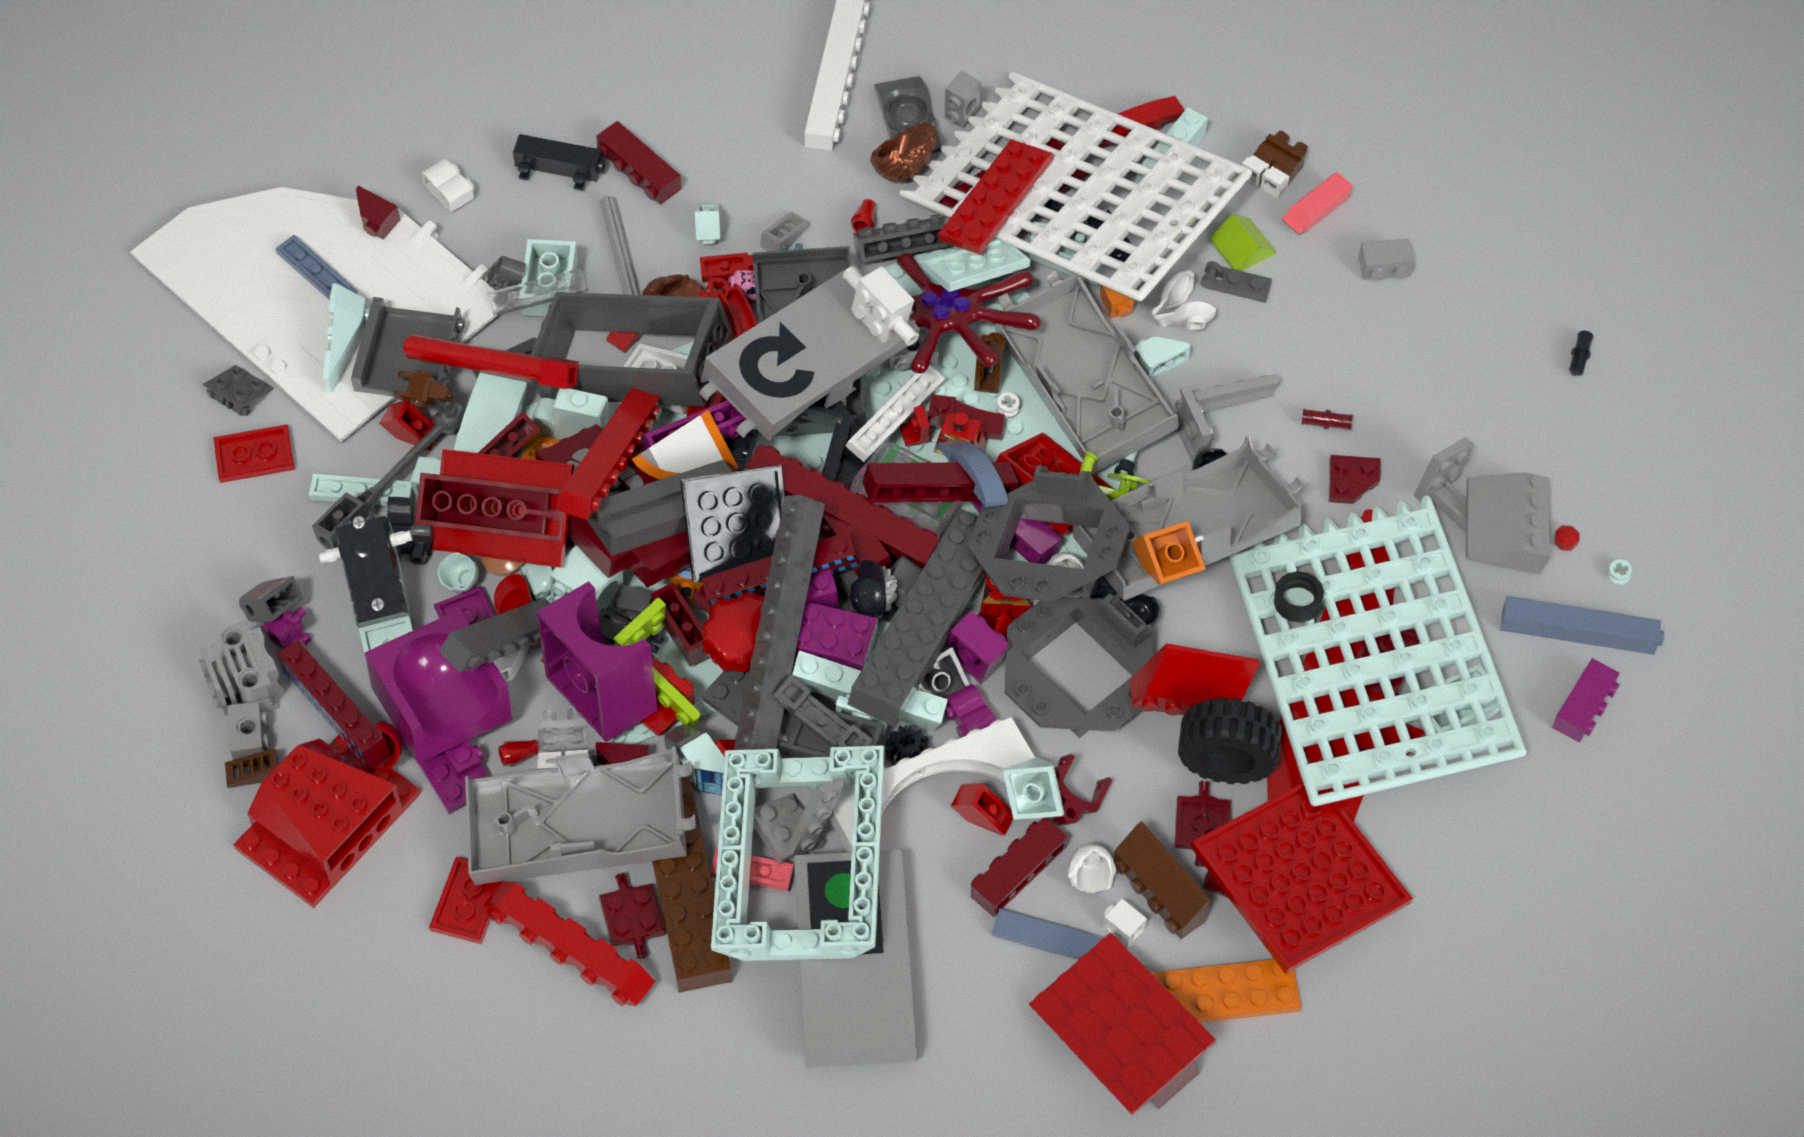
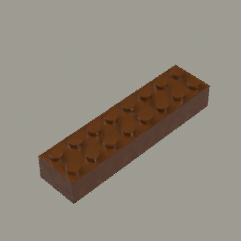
M690 777L682 779L684 819L690 818L695 814V828L685 831L687 856L652 861L679 993L732 982L728 955L711 950L715 892Z

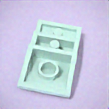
M480 372L470 396L454 450L478 453L521 413L528 383Z

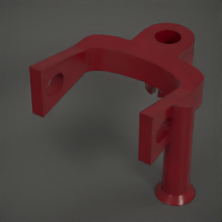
M1073 754L1060 757L1058 766L1054 767L1064 810L1063 816L1052 817L1053 822L1057 823V825L1074 824L1079 820L1081 813L1092 814L1097 812L1112 782V779L1109 777L1098 780L1091 802L1084 801L1075 796L1064 784V778L1075 758Z

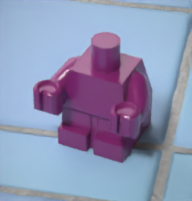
M301 607L295 612L288 609L272 622H265L262 625L269 641L282 649L292 644L295 640H298L304 646L312 640L308 633L302 634L304 625L301 619L307 613Z

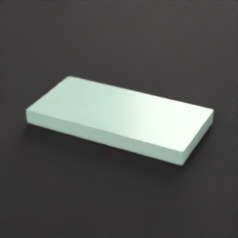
M998 239L991 240L981 255L960 249L924 260L922 263V269L949 292L1030 267V259L1016 247Z

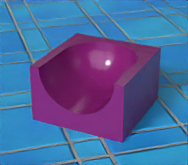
M589 581L536 612L547 680L605 742L657 711L650 644L643 639L630 645H607L599 625L595 587Z
M460 609L365 652L371 688L395 728L399 731L417 764L512 720L508 684L494 662L490 664L484 663L475 670L469 669L460 673L439 652L450 632L470 625Z

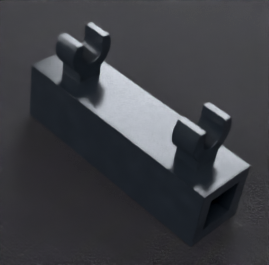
M519 134L513 150L514 164L520 172L519 179L529 180L531 170L572 177L573 182H575L573 188L583 191L586 180L597 182L599 174H603L606 162L602 159L601 149Z

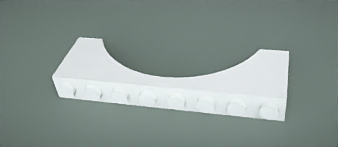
M1012 717L1005 720L998 719L984 729H974L962 738H952L946 741L943 746L935 749L928 748L911 759L907 757L892 767H884L882 813L889 802L901 790L924 777L942 772L965 771L987 775L1005 783L1002 771L1004 768L1033 759L1035 756ZM855 785L843 786L840 797L836 801L832 814L828 819L846 852H852Z

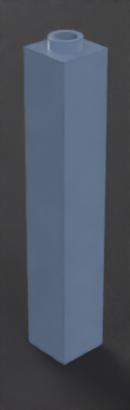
M1509 596L1506 597L1502 609L1500 631L1652 655L1655 654L1658 646H1662L1664 640V631L1660 630L1661 620Z

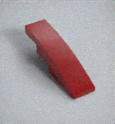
M1171 96L1132 107L1118 113V115L1157 130L1162 128L1164 122L1178 120L1185 110L1177 97ZM1117 124L1111 132L1126 138L1132 130ZM1104 139L1099 144V147L1115 143Z

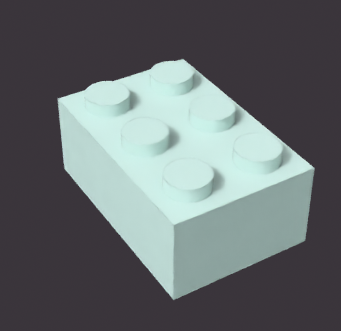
M527 240L524 262L526 268L520 291L522 315L546 317L549 304H551L556 292L574 293L578 263L576 241Z

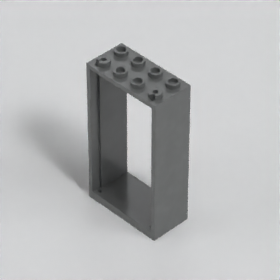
M556 292L551 304H549L546 318L541 323V330L534 341L531 355L564 359L575 330L696 335L683 370L578 365L577 386L569 389L605 396L608 402H622L633 387L660 396L659 404L705 406L707 401L699 394L701 389L710 383L709 381L701 382L705 358L729 342L732 329L719 298ZM533 381L534 387L541 398L556 399L559 388L540 385L539 382Z

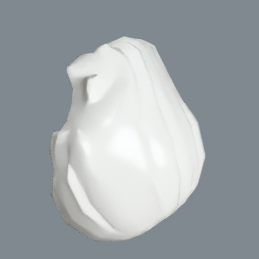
M1085 844L1078 847L1072 854L1067 872L1072 887L1080 892L1095 894L1096 892L1107 891L1112 888L1116 867L1110 853L1103 846Z

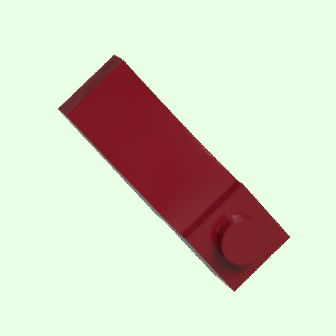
M931 394L928 412L930 426L942 427L947 413L956 414L962 412L968 418L981 422L985 438L1002 439L1005 414L985 411L957 401L956 397Z

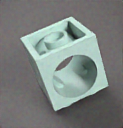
M575 545L564 558L563 568L556 567L550 574L552 602L589 581L595 587L599 614L602 607L607 610L611 607L617 593L621 594L623 571L607 578Z

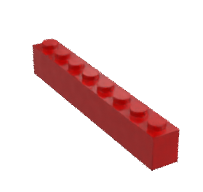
M633 387L630 389L563 487L559 511L586 520L590 518L594 511L598 512L602 498H607L611 485L617 483L620 471H625L628 459H633L637 446L642 445L644 434L651 431L653 421H658L662 409L658 406L660 396Z

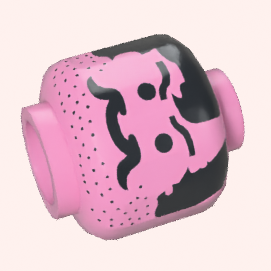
M737 270L733 276H729L728 284L731 287L736 283L748 302L756 301L754 271Z

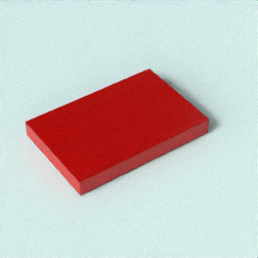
M288 424L213 437L220 483L295 470Z
M456 856L431 920L430 931L481 944L491 919L488 915L490 912L483 905L502 882L475 885L469 875L468 859Z

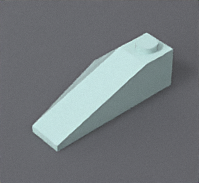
M332 283L328 311L331 313V326H327L328 347L331 349L325 350L323 375L327 393L333 392L361 342L370 308H367L365 298L335 283Z

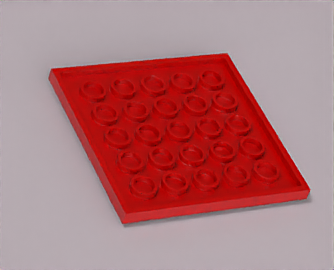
M1304 783L1293 787L1192 841L1190 845L1191 849L1285 974L1404 908L1413 900L1338 801L1320 806H1312ZM1325 789L1317 792L1318 795L1324 793H1329L1330 791L1328 789Z

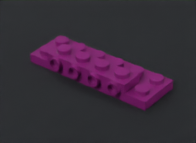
M469 740L418 764L449 815L466 806V776L469 779L489 777L481 763L484 756L479 746L476 744L472 747Z

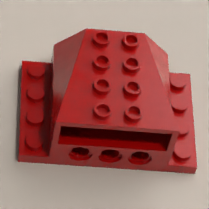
M339 735L329 745L320 738L297 745L261 782L247 813L251 826L233 846L235 850L312 908H315L420 796L421 791L392 768L386 770L368 769Z

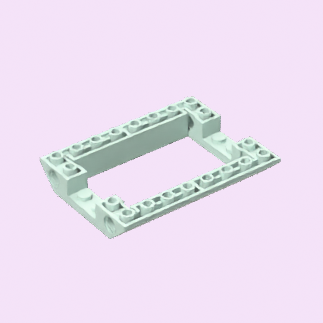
M884 746L831 747L830 757L781 758L778 749L725 750L711 941L712 951L743 961L849 959L875 947ZM837 778H841L844 785H855L849 922L821 920V929L770 930L767 922H751L750 925H747L756 788L818 786L820 784L826 786L832 784V781Z

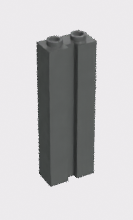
M720 460L608 496L606 499L602 498L598 512L594 511L587 521L611 556L685 532L680 479L731 472L733 469L729 468L724 460Z

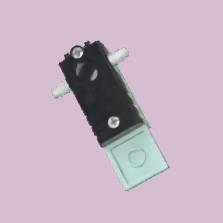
M374 512L368 513L369 516L366 518L363 515H355L351 521L344 519L343 526L335 528L338 547L319 553L321 563L342 560L364 654L375 647L413 631L412 622H414L396 547L408 541H413L411 532L408 530L406 532L393 533L392 526L386 516L380 517L375 515Z

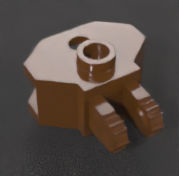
M398 371V377L403 378V380L409 383L407 391L396 390L393 396L402 401H409L411 406L425 408V405L434 406L435 401L449 403L454 397V391L445 385L438 384L439 382L431 377V373L417 371V373Z

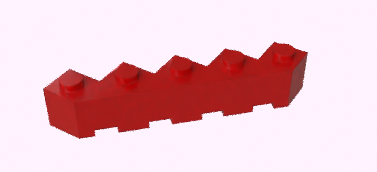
M503 881L483 906L490 912L488 915L494 922L499 925L502 923L514 925L520 932L519 937L529 945L532 943L544 945L550 951L549 956L554 962L559 965H574L581 972L580 977L589 985L606 986L612 993L611 998L621 1006L630 1005L636 1007L656 982L638 962L631 958L628 961L617 953L615 947L600 937L596 941L586 933V928L569 917L567 920L561 918L556 913V908L539 897L536 900L528 897L524 893L526 891L525 888L518 883Z

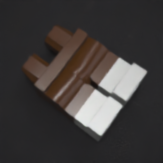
M1281 130L1274 136L1269 133L1250 158L1247 157L1242 163V166L1250 168L1253 173L1257 174V177L1251 175L1247 181L1257 187L1261 184L1262 190L1276 198L1281 196L1297 173L1303 168L1304 158L1308 151V146L1301 141L1297 142L1294 147L1289 145L1290 137ZM1271 182L1276 185V189L1272 188L1269 183Z

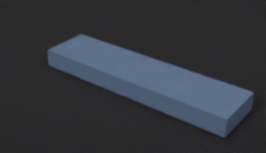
M295 235L276 248L277 254L328 300H330L332 283L339 284L358 294L353 286Z
M1000 908L992 931L993 937L1076 960L1089 952L1103 938Z

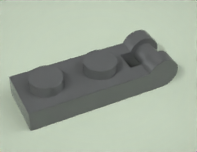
M1214 261L1207 262L1205 267L1206 275H1203L1201 285L1204 288L1266 303L1272 278L1223 267Z

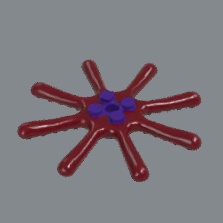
M903 253L897 259L899 267L923 291L920 295L911 296L914 299V303L912 306L913 313L909 316L918 327H924L929 330L911 363V370L917 374L927 371L939 339L944 333L956 332L960 334L984 366L990 367L997 363L998 357L970 327L971 323L975 321L991 322L1003 326L1023 328L1029 331L1036 330L1041 325L1040 318L1033 313L1002 311L984 308L979 305L986 300H991L1006 293H1012L1015 290L1030 286L1033 283V276L1027 271H1020L980 289L969 290L961 288L949 292L942 285L934 284L909 253Z

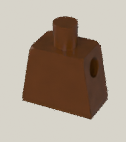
M992 332L989 335H982L981 339L996 353L998 361L993 365V370L990 373L985 370V366L976 358L974 390L998 394L1004 364L1006 339L999 333Z

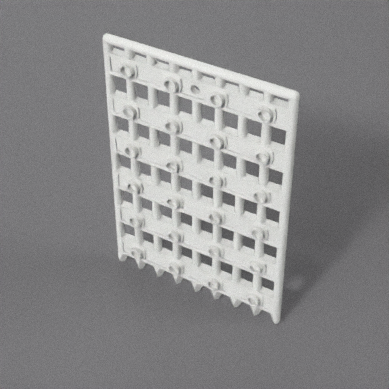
M1011 72L1009 79L1015 85L1012 88L996 87L995 92L1002 99L998 103L982 101V107L988 114L985 117L969 116L968 121L975 128L971 132L955 130V136L961 143L958 146L941 145V151L947 158L944 161L929 160L927 165L933 170L930 176L914 175L913 180L919 185L917 190L901 189L899 194L907 200L950 218L980 180L968 174L967 171L972 166L987 171L992 163L980 157L986 151L999 155L1004 149L994 144L1000 136L1052 152L1053 160L994 238L1134 300L1143 301L1251 177L1252 170L1019 73ZM1040 93L1054 98L1049 105L1034 99ZM1027 107L1041 113L1035 120L1021 115ZM1078 109L1093 114L1087 121L1072 116ZM1013 122L1028 127L1022 134L1007 129ZM1067 123L1079 128V130L1072 136L1060 131V128ZM1117 124L1132 130L1126 138L1111 132ZM1051 138L1066 143L1060 151L1046 145ZM1105 139L1118 146L1113 152L1098 147V145ZM1156 141L1171 146L1165 154L1150 147ZM1090 154L1105 160L1099 167L1085 162ZM1143 155L1158 161L1152 169L1137 163ZM1196 157L1211 163L1206 170L1190 165ZM1077 169L1091 174L1086 182L1076 179L1071 175ZM1131 170L1145 177L1137 184L1125 179L1124 176ZM1182 172L1198 178L1192 186L1177 180ZM1236 173L1239 174L1234 182L1230 181ZM959 180L973 186L967 194L953 188ZM1063 184L1078 189V191L1070 197L1058 192V189ZM1116 185L1132 191L1125 199L1110 193ZM1169 187L1185 193L1179 201L1163 195ZM1222 189H1226V191L1221 195V197L1217 196L1222 191ZM945 195L959 201L953 209L939 203ZM1049 199L1064 204L1059 212L1044 207ZM1104 200L1118 207L1112 214L1098 209V205ZM1156 202L1172 208L1165 216L1150 210ZM1212 204L1213 206L1207 211V213L1204 212L1208 205ZM1036 214L1051 220L1045 227L1030 222ZM1089 215L1104 221L1098 230L1083 224ZM1143 217L1158 223L1152 231L1136 224ZM1196 219L1200 220L1194 228L1190 227ZM1022 229L1037 235L1031 243L1016 237ZM1075 231L1091 237L1084 245L1069 239ZM1129 233H1132L1144 240L1137 247L1123 241V239ZM1182 235H1186V237L1180 242V244L1177 243V241L1181 238ZM1062 246L1077 252L1071 260L1058 256L1055 253ZM1115 248L1131 254L1125 262L1109 256ZM1169 250L1173 251L1167 259L1163 258ZM1101 264L1117 270L1111 278L1095 272ZM1155 266L1159 267L1153 275L1149 274ZM1142 281L1145 282L1139 291L1136 290Z

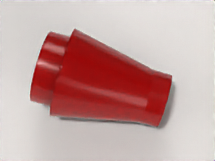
M864 199L851 218L854 231L859 232L861 228L874 227L876 204L873 200Z
M535 739L529 741H505L503 745L498 746V753L502 765L512 767L534 755H538L539 748Z

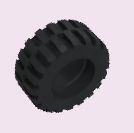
M1218 698L1217 700L1207 699L1203 703L1198 702L1184 713L1181 721L1178 755L1183 765L1188 767L1189 771L1193 774H1199L1201 778H1209L1217 783H1220V781L1227 782V784L1257 782L1262 778L1268 777L1278 766L1282 735L1281 725L1273 713L1268 712L1262 706H1256L1253 702H1243L1236 698H1233V700Z

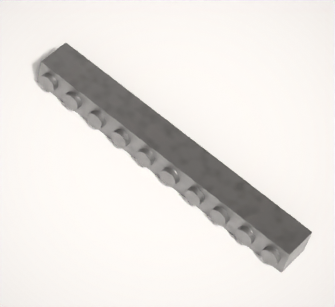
M802 495L785 496L781 507V517L776 532V542L771 557V567L766 582V592L761 607V617L756 632L754 651L750 661L751 666L745 686L746 691L740 711V721L735 736L734 750L776 749L784 706L776 699L774 694L792 672L825 506L824 503Z

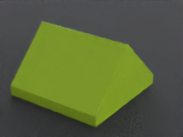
M1232 213L1210 237L1211 243L1230 267L1235 270L1243 271L1276 254L1274 247L1249 217Z

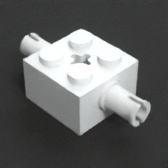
M854 266L848 268L843 273L842 278L855 289L851 310L855 317L869 328L872 335L876 336L882 343L896 335H899L907 346L917 341L919 334L908 324L914 299L882 266L864 277Z

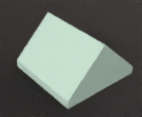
M1036 757L1002 770L1014 820L1064 815L1055 769L1052 763Z

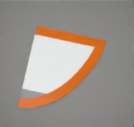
M709 410L632 459L642 471L660 480L720 460H724L733 471L738 469Z

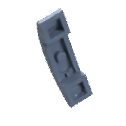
M965 440L938 443L937 447L948 461L957 460L974 481L975 487L973 492L985 507L1008 503L1006 491L996 469L978 447Z

